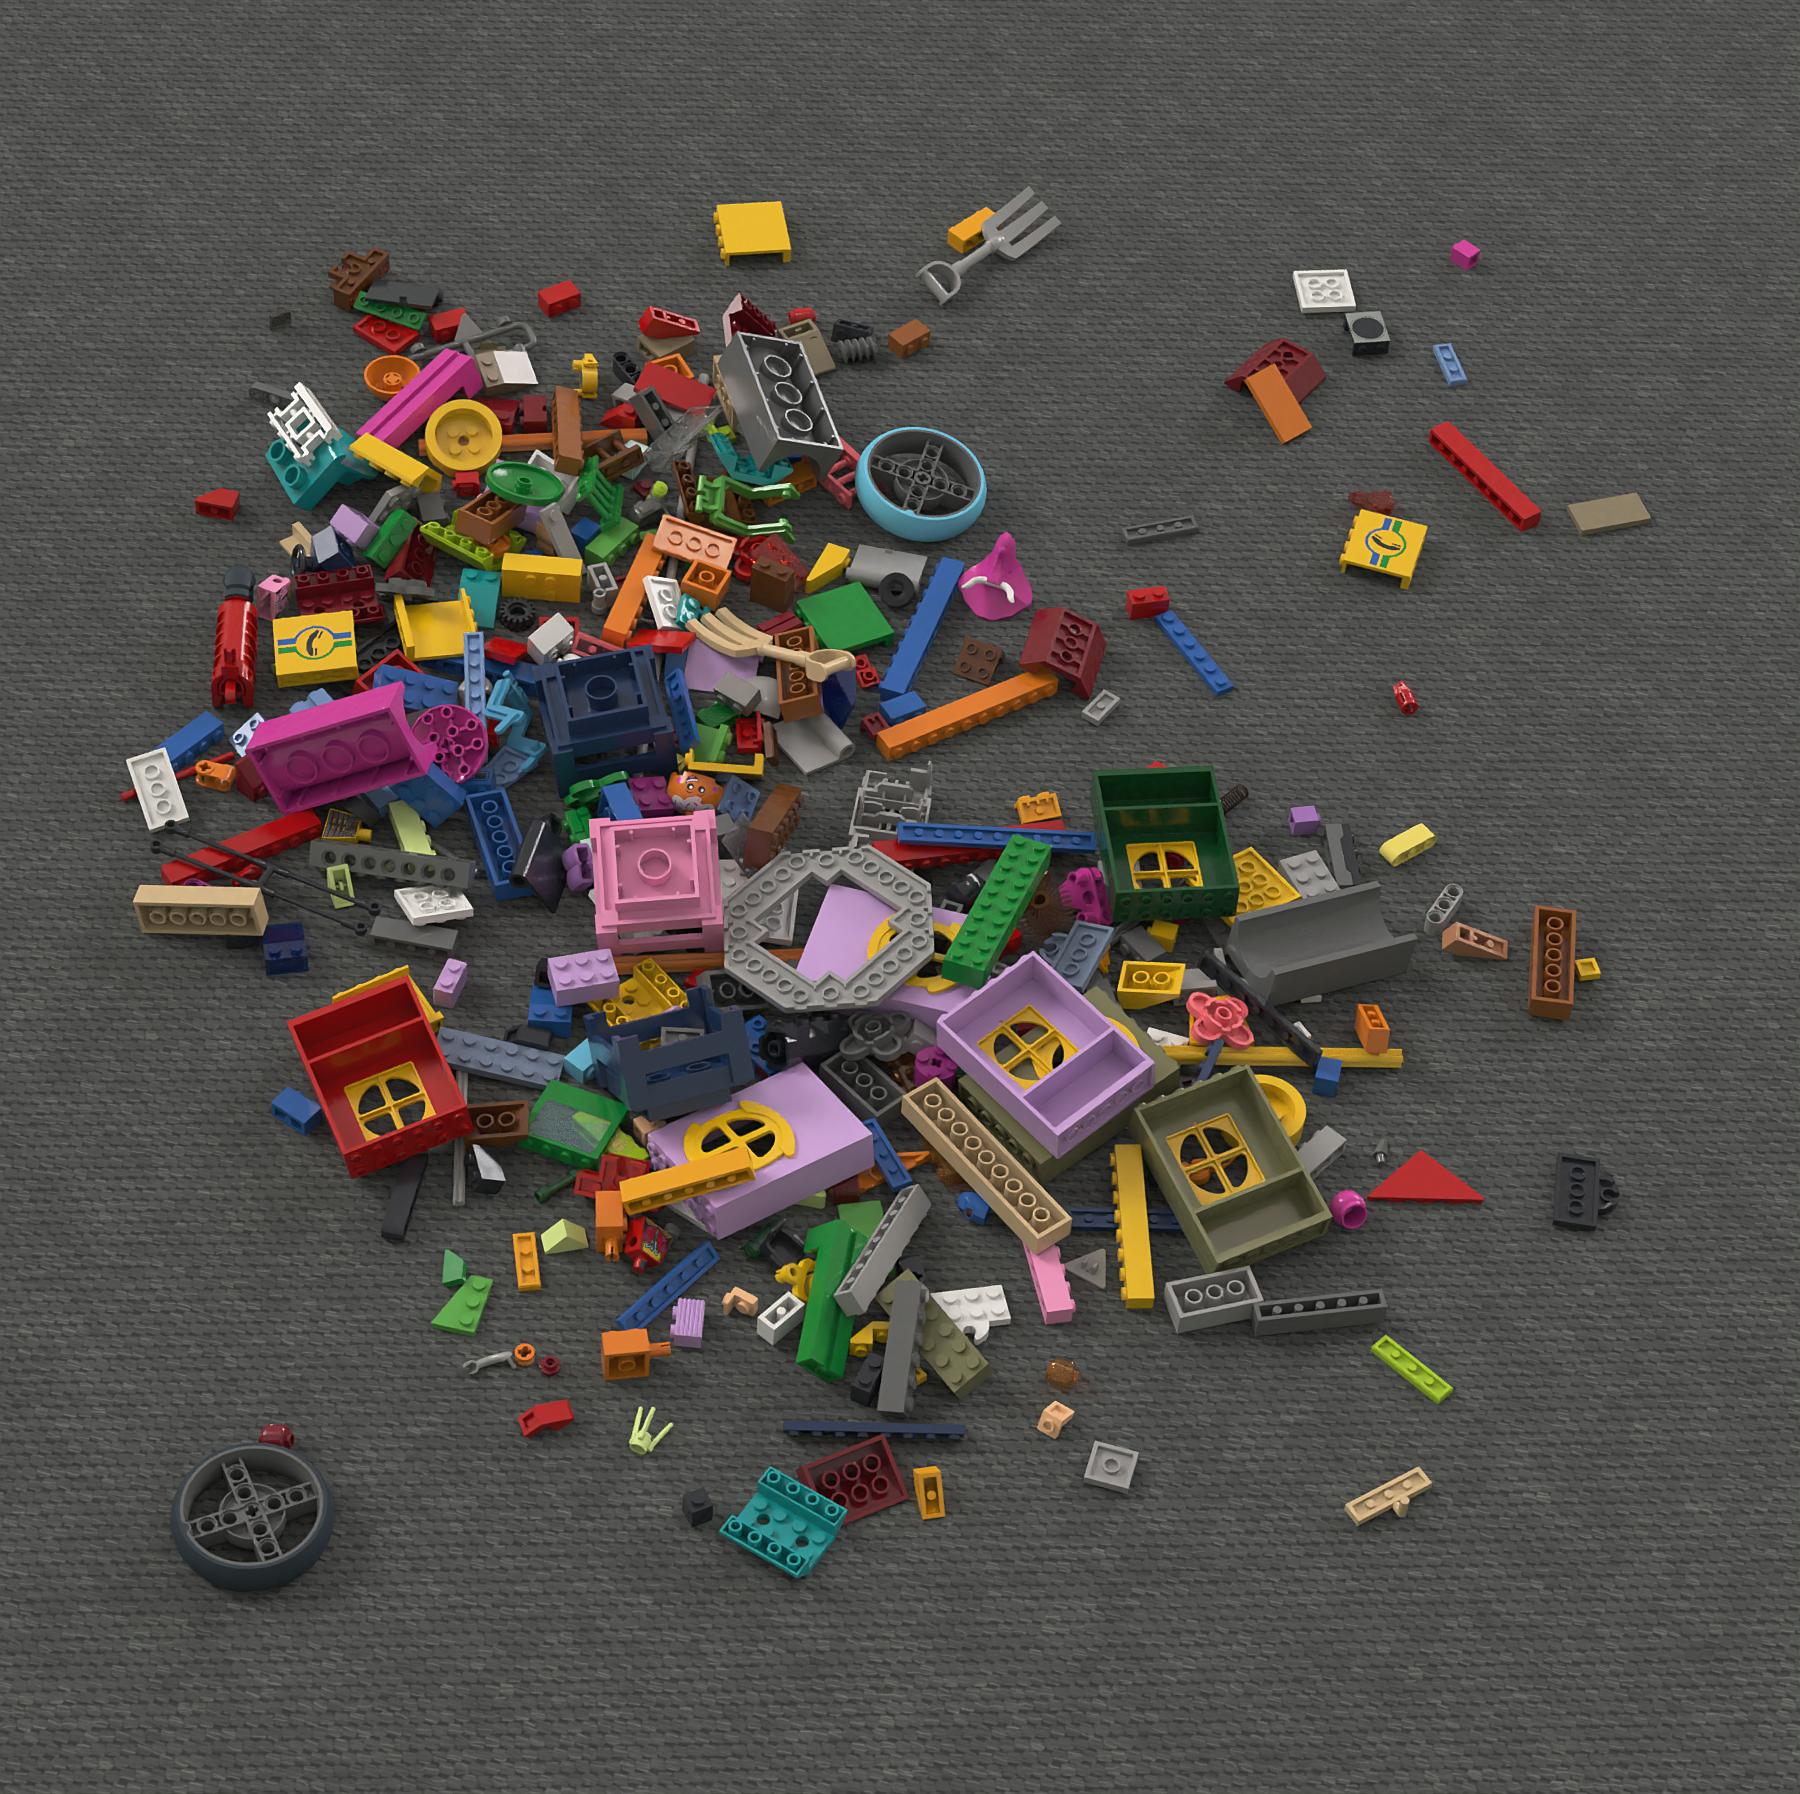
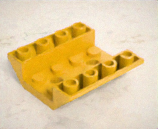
M367 432L348 448L354 452V457L361 461L364 458L369 460L368 465L382 473L385 470L384 474L396 481L401 479L400 483L409 488L411 485L418 488L421 481H423L424 483L420 488L421 492L419 494L440 492L441 474Z
M651 957L633 967V978L619 985V997L587 1002L595 1012L605 1011L609 1027L657 1015L673 1006L688 1007L686 994ZM625 1000H632L634 1003L630 1005L623 1002ZM661 1037L640 1042L641 1051L659 1047Z

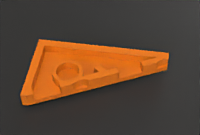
M929 1151L896 1153L907 1171L929 1161ZM875 1163V1166L855 1175L858 1194H862L886 1182Z

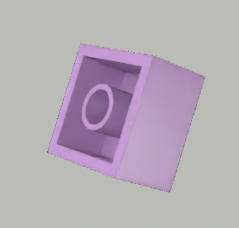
M344 504L340 506L329 522L342 537L348 538L346 540L354 547H359L363 551L380 529L378 525L373 524L363 513Z

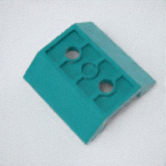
M709 434V439L719 459L732 479L769 486L793 472V467L787 457L773 463L765 473L758 472L752 455L745 457L735 452L725 434Z
M770 1466L757 1483V1493L738 1517L730 1516L719 1530V1534L792 1576L799 1578L810 1573L833 1543L848 1510ZM760 1518H766L770 1522L767 1525H760L757 1521ZM804 1540L808 1543V1546L799 1547L796 1545V1542Z

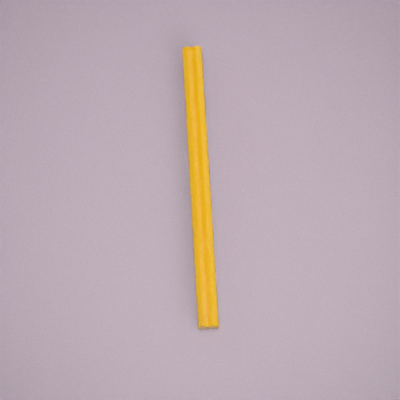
M1160 1045L1171 1059L1176 1060L1179 1065H1200L1201 1061L1206 1062L1207 1060L1205 1052L1208 1046ZM1223 1046L1215 1065L1242 1066L1247 1064L1249 1066H1308L1288 1047H1249L1246 1050H1236L1230 1046ZM1320 1048L1323 1050L1321 1057L1342 1061L1341 1067L1401 1068L1403 1063L1402 1049H1387V1053L1373 1055L1366 1052L1364 1048Z

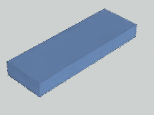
M1451 343L1433 345L1432 350L1449 386L1467 384V377Z

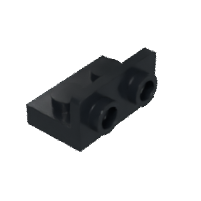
M838 319L833 325L831 341L838 343L841 340L844 343L845 340L851 342L852 339H857L858 341L859 338L866 340L867 337L873 334L874 327Z

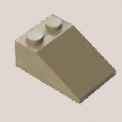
M490 351L475 355V366L481 374V380L484 384L481 388L484 396L489 397L538 385L527 352Z

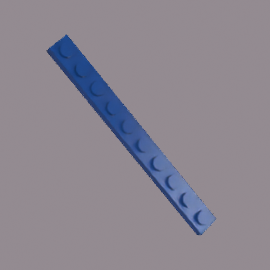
M898 822L896 826L898 844L1005 849L1014 834L1052 845L1051 852L1095 854L1097 851L1095 832Z

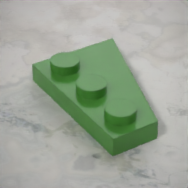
M471 1275L431 1322V1328L474 1337L488 1300L493 1280Z

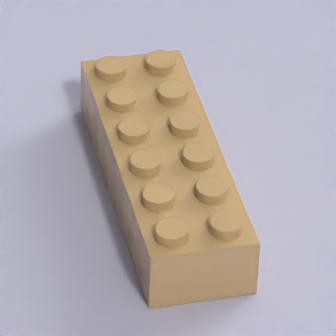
M139 885L133 900L142 933L263 936L269 920L260 888Z

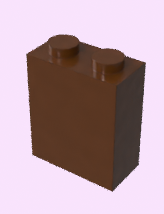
M761 555L751 567L750 600L782 614L785 613L793 603L795 570Z

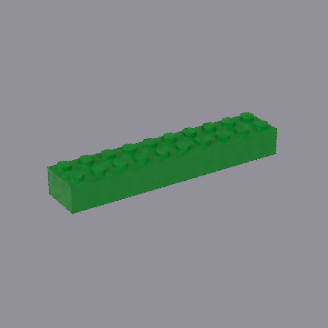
M1012 835L943 959L942 979L979 990L983 988L1050 865L1052 845L1023 836Z

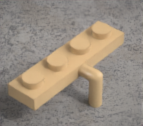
M1417 1467L1345 1504L1344 1510L1357 1526L1391 1508L1399 1517H1405L1409 1499L1430 1489L1432 1482L1421 1468Z

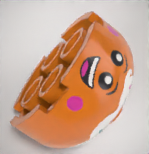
M676 772L671 773L667 793L676 807L675 810L684 814V816L694 815V811L714 809L715 816L719 814L717 807L726 785L720 787L715 783V779L697 773L684 772L683 775H677L678 773Z

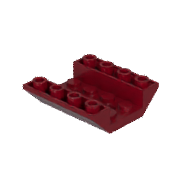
M741 293L737 294L722 316L726 348L736 331L776 338L775 332L777 327L775 322L771 321L766 314H763L757 306H754Z
M1280 338L1265 343L1226 379L1224 384L1240 392L1247 386L1244 381L1245 379L1275 363L1298 404H1300L1326 379L1327 375L1313 353L1285 338Z
M370 565L292 576L300 616L353 611L355 625L385 620L382 604L378 603L375 593L374 576Z
M1064 607L1040 609L1035 612L1018 667L1035 675L1041 666L1046 667L1074 681L1071 692L1089 700L1107 643L1097 623Z

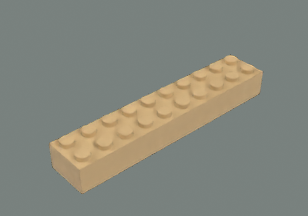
M937 1077L903 1096L901 1113L1035 1255L1070 1235L1072 1218Z

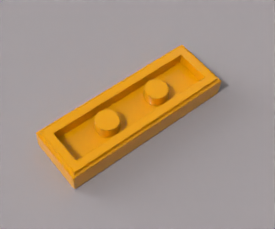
M535 1232L513 1234L518 1290H541Z

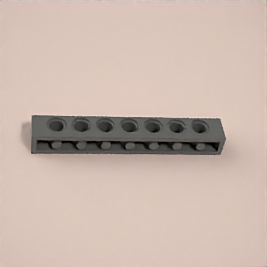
M317 838L311 841L309 866H316V870L327 871L328 867L348 864L349 871L355 872L356 876L371 874L375 875L376 879L392 877L397 882L412 880L417 885L433 883L434 887L437 888L454 886V890L466 891L467 888L474 886L476 861ZM330 852L335 854V862L330 859ZM350 855H353L355 857V865L350 862ZM370 857L375 860V867L369 864ZM390 860L395 863V870L390 869ZM409 863L414 865L415 873L410 872L408 868ZM429 866H431V867L434 868V870H435V875H434V876H432V875L429 874V872H428ZM449 869H451V870L454 871V873H455V878H454V879H452V878L449 877V875H448V870H449Z

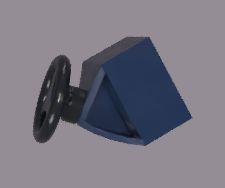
M332 525L311 537L310 556H306L305 549L301 544L295 545L291 555L292 576L305 574V572L316 573L357 566L352 547Z

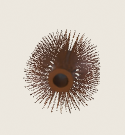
M1041 881V891L1039 883L1038 891L1034 892L1025 909L1026 911H1024L1026 914L1021 916V918L1027 919L1024 922L1019 921L1017 926L1029 923L1025 927L1018 928V930L1021 931L1023 928L1031 927L1022 934L1025 935L1033 929V933L1028 937L1034 936V933L1038 931L1037 935L1039 936L1040 933V937L1045 941V935L1047 940V937L1050 938L1049 934L1054 933L1058 929L1066 933V930L1064 931L1059 928H1064V923H1069V925L1075 923L1063 922L1062 919L1068 920L1071 918L1072 920L1076 917H1062L1066 914L1070 915L1075 911L1073 909L1067 913L1062 912L1065 909L1072 908L1071 904L1066 908H1060L1063 904L1073 902L1069 899V901L1066 900L1063 903H1058L1064 898H1070L1067 895L1063 898L1058 897L1065 892L1061 891L1054 895L1064 886L1062 885L1053 893L1051 892L1053 889L1051 887V889L1049 888L1050 891L1046 893L1044 887L1042 888Z

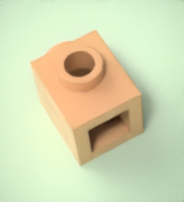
M642 1116L633 1119V1133L645 1147L648 1144V1133L666 1126L668 1123L666 1119L650 1123Z

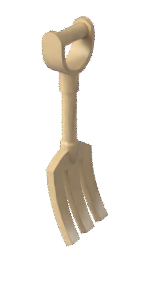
M726 607L718 609L716 612V616L721 621L711 613H707L700 620L705 626L695 618L687 621L685 625L690 632H696L697 638L721 653L735 658L752 655L767 656L795 663L797 666L806 668L807 678L818 682L827 680L829 675L842 670L850 671L856 665L854 656L850 652L843 650L824 649L810 653L774 646L773 636L748 626Z

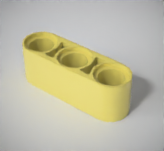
M1421 823L1385 842L1381 846L1379 853L1393 867H1396L1431 848L1435 844L1437 837Z

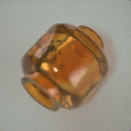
M1055 1358L1053 1362L1049 1361L1045 1378L1048 1379V1383L1052 1386L1069 1389L1072 1383L1077 1384L1080 1371L1076 1370L1075 1362Z

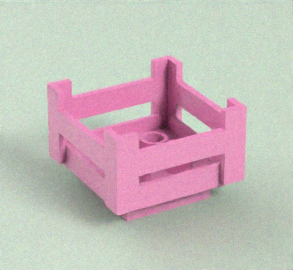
M715 809L694 811V815L623 821H610V818L589 819L596 905L595 925L599 950L610 948L612 956H621V954L700 947H704L705 952H724V922ZM697 927H702L703 933L629 939H619L618 934Z

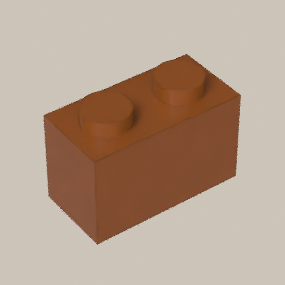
M915 319L889 333L887 347L903 359L930 344L931 330Z

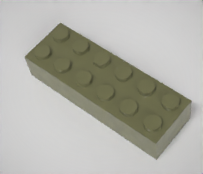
M909 1269L904 1271L875 1297L890 1317L896 1280L919 1281ZM929 1293V1301L925 1303L924 1310L926 1311V1322L922 1324L921 1331L923 1333V1344L919 1346V1352L959 1400H962L995 1371Z

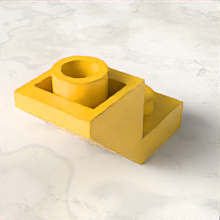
M872 1321L850 1339L849 1355L864 1357L872 1352L873 1341L886 1343L890 1322Z

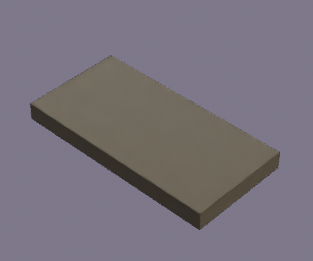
M1637 492L1567 505V512L1580 535L1651 522V516Z

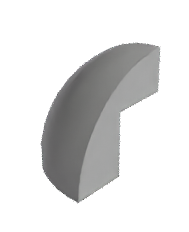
M757 676L746 680L749 684L760 689L762 700L753 711H760L762 715L779 719L781 709L778 699L777 679Z

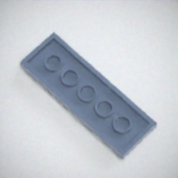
M441 1026L437 1036V1041L450 1069L540 1090H545L551 1079L560 1080L565 1055Z

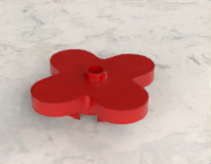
M758 535L756 538L749 539V536L746 538L733 536V538L737 539L731 558L737 560L734 574L738 579L746 582L751 581V567L761 555L791 568V560L786 555L779 553L782 541L778 535Z

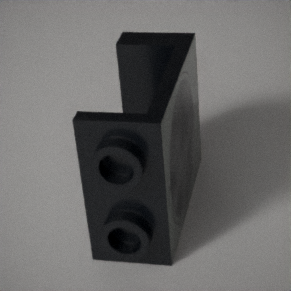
M1380 311L1345 313L1343 329L1350 332L1353 341L1352 356L1388 354L1390 338Z

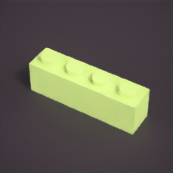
M403 800L388 803L389 818L400 849L402 851L436 855L435 850L430 848L431 839L429 835H425L426 826L424 820L420 821L421 816ZM409 863L408 868L410 872L415 873L414 865ZM429 866L428 871H433L434 868Z

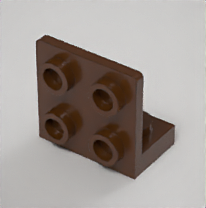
M966 637L953 673L989 686L998 662H1003L1006 654L1003 649Z

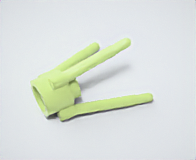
M643 1407L638 1408L632 1437L629 1441L630 1449L642 1455L646 1454L647 1451L651 1453L654 1446L673 1427V1423H669L651 1442V1435L646 1431L655 1412V1407L651 1408L643 1428L639 1432Z

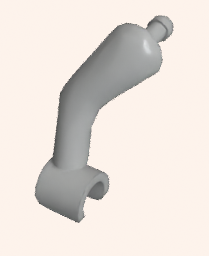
M507 1351L487 1356L478 1361H467L463 1364V1367L469 1364L472 1365L473 1369L469 1373L470 1375L476 1373L479 1368L507 1360L512 1369H515L517 1365L510 1358L513 1353Z

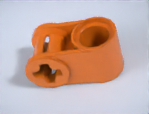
M207 760L199 761L196 764V772L198 773L196 784L198 786L223 792L230 790L235 778V769L232 766Z

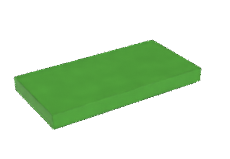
M880 1200L837 1205L839 1219L851 1226V1230H858L869 1239L884 1217ZM895 1264L887 1276L896 1274Z

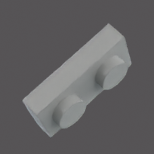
M1103 690L1082 711L1081 717L1098 726L1120 704V698Z

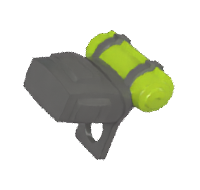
M656 481L655 484L651 485L650 494L646 496V500L644 502L639 501L631 507L628 520L638 525L640 529L656 519L661 521L664 514L671 516L663 504V500L667 496V485L661 481Z

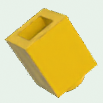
M1154 920L1153 926H1148L1147 932L1167 952L1172 953L1179 925Z

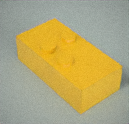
M504 553L502 596L580 603L583 559Z

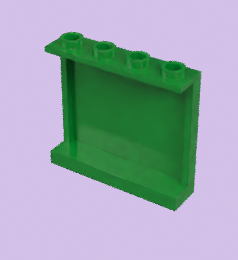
M859 581L796 601L794 614L802 622L803 627L813 625L819 643V650L836 649L851 652L879 642H883L886 648L894 644V631Z

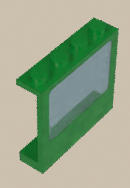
M551 1079L529 1113V1137L518 1141V1146L562 1161L565 1164L598 1172L599 1158L620 1124L627 1126L630 1121V1110L623 1103Z

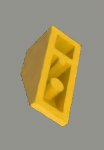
M828 543L806 579L805 593L810 594L841 576L844 570L851 565L852 559L849 558L850 550Z

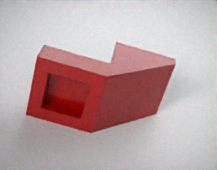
M565 1399L535 1405L520 1415L518 1420L524 1436L531 1438L546 1427L558 1431L575 1420L569 1401Z

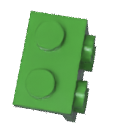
M696 723L701 743L693 750L695 754L694 762L723 763L726 756V748L732 740L729 726L721 724L719 729Z

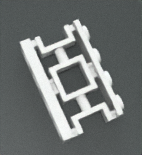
M299 382L295 386L297 393L293 392L291 394L295 400L284 411L277 407L275 409L276 413L269 412L267 415L271 419L269 423L276 430H279L277 433L279 437L287 442L285 444L292 453H295L293 456L295 460L300 464L304 463L310 467L312 464L309 460L315 459L312 452L323 441L330 445L332 438L338 441L343 435L311 390ZM308 418L311 423L298 433L296 429Z

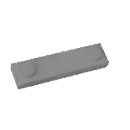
M552 503L540 510L539 514L558 557L582 559L558 503ZM584 563L582 564V575L587 572Z

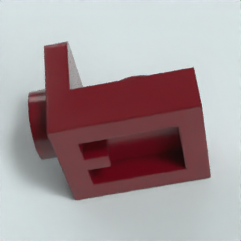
M876 712L861 718L859 730L861 733L866 731L871 739L875 740L877 739L878 732L890 727L881 714Z

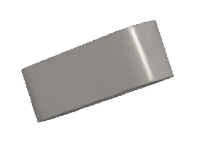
M1457 884L1447 885L1427 912L1424 931L1428 935L1437 936L1441 934L1460 907L1463 895L1461 886Z

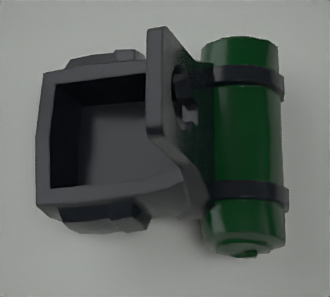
M785 1218L781 1221L774 1219L768 1223L760 1233L748 1240V1243L743 1248L745 1253L752 1259L763 1255L776 1270L782 1269L783 1266L791 1263L797 1265L806 1255L804 1253L805 1243L796 1234L792 1235L787 1231L785 1226L787 1220Z

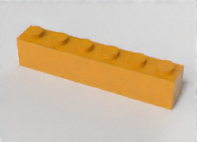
M746 1146L636 1178H630L619 1183L623 1205L628 1215L750 1182L756 1180L753 1161Z

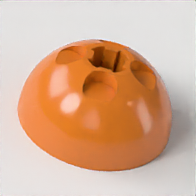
M396 355L383 356L368 364L364 372L365 383L369 391L376 398L389 402L420 373V369L408 358Z

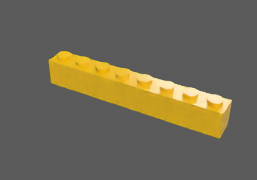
M1141 1144L1115 1145L1113 1153H1110L1109 1161L1110 1166H1114V1172H1111V1184L1115 1185L1116 1191H1113V1204H1117L1114 1220L1115 1223L1119 1224V1229H1116V1242H1120L1121 1248H1118V1262H1122V1268L1119 1269V1279L1124 1282V1287H1121V1300L1125 1301L1126 1308H1152L1155 1297Z

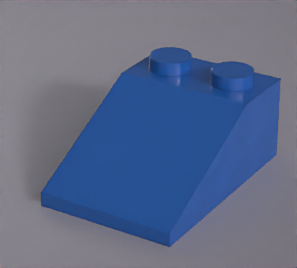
M533 984L528 1025L551 1030L554 1033L553 1037L571 1038L574 1004L557 1007L552 989L534 986Z

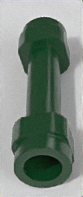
M578 1168L570 1171L568 1177L547 1188L545 1186L539 1188L534 1192L536 1200L539 1203L550 1200V1196L571 1184L575 1185L577 1173L581 1169Z

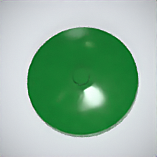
M508 461L493 464L488 468L485 478L487 486L500 497L528 506H548L556 503L561 499L563 485L555 475L540 467L522 462Z

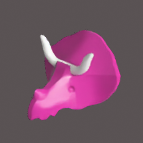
M1008 532L998 538L993 551L981 563L967 570L958 580V589L965 604L976 616L985 620L998 621L1012 618L1027 610L1032 603L1031 586L1023 573L1021 564L1016 559L1015 540Z

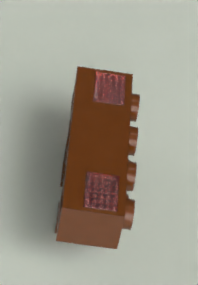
M373 247L364 257L347 251L341 257V264H344L342 270L335 264L328 271V277L334 279L329 285V288L334 290V305L350 312L354 308V303L360 291L368 293L374 279L381 280L390 270L389 253Z

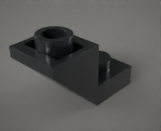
M521 1024L506 1030L503 1041L547 1051L551 1047L554 1033L551 1030Z

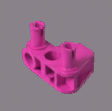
M1095 867L1080 868L1076 872H1070L1067 875V880L1062 884L1064 887L1059 889V891L1065 892L1060 895L1061 898L1065 895L1071 896L1061 901H1069L1070 899L1073 902L1065 903L1062 906L1068 907L1070 904H1073L1074 907L1072 908L1081 909L1082 912L1077 914L1076 920L1103 926L1111 925L1112 914L1102 872Z

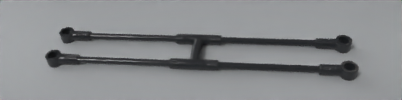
M174 820L165 822V832L172 835L176 833L186 838L190 837L254 863L255 866L265 869L264 873L257 882L180 854L177 850L163 845L161 840L155 839L150 843V850L153 854L163 853L172 858L177 857L239 882L242 886L260 888L262 894L272 898L276 897L336 921L341 926L354 930L357 936L367 934V924L360 921L356 923L346 918L342 919L277 893L276 890L265 886L275 873L352 902L355 906L367 910L371 916H378L381 913V905L378 902L370 903L360 898H353L293 874L290 870L260 858H253L193 834L190 830L178 826Z

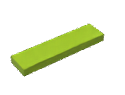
M1387 1335L1371 1347V1352L1435 1403H1441L1453 1392V1387Z

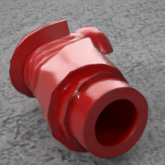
M249 864L236 874L233 873L235 876L244 877L249 880H255L263 874L262 869L254 864ZM231 880L233 887L241 886L239 882Z

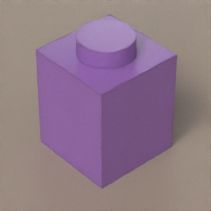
M1314 806L1290 809L1288 821L1293 836L1317 833L1318 825L1321 824L1320 814L1316 813Z

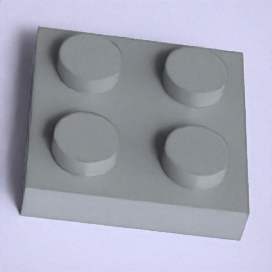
M1095 1441L1083 1482L1127 1494L1139 1452Z

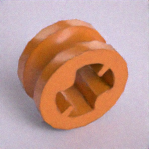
M525 1343L516 1347L515 1361L519 1365L528 1366L534 1362L535 1350L533 1346ZM523 1352L528 1353L526 1357H522Z

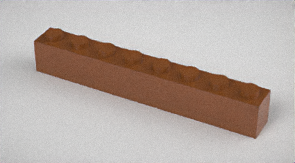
M556 385L551 399L554 471L577 477L578 471H582L584 459H582L584 450H582L583 441H581L583 433H581L582 424H580L582 415H580L581 398H578V390Z

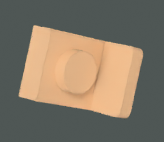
M735 1286L731 1293H727L723 1298V1314L728 1315L733 1307H736L739 1312L754 1316L758 1311V1298Z
M1055 1401L1043 1410L1037 1429L1055 1439L1058 1437L1061 1427L1072 1419L1074 1411Z

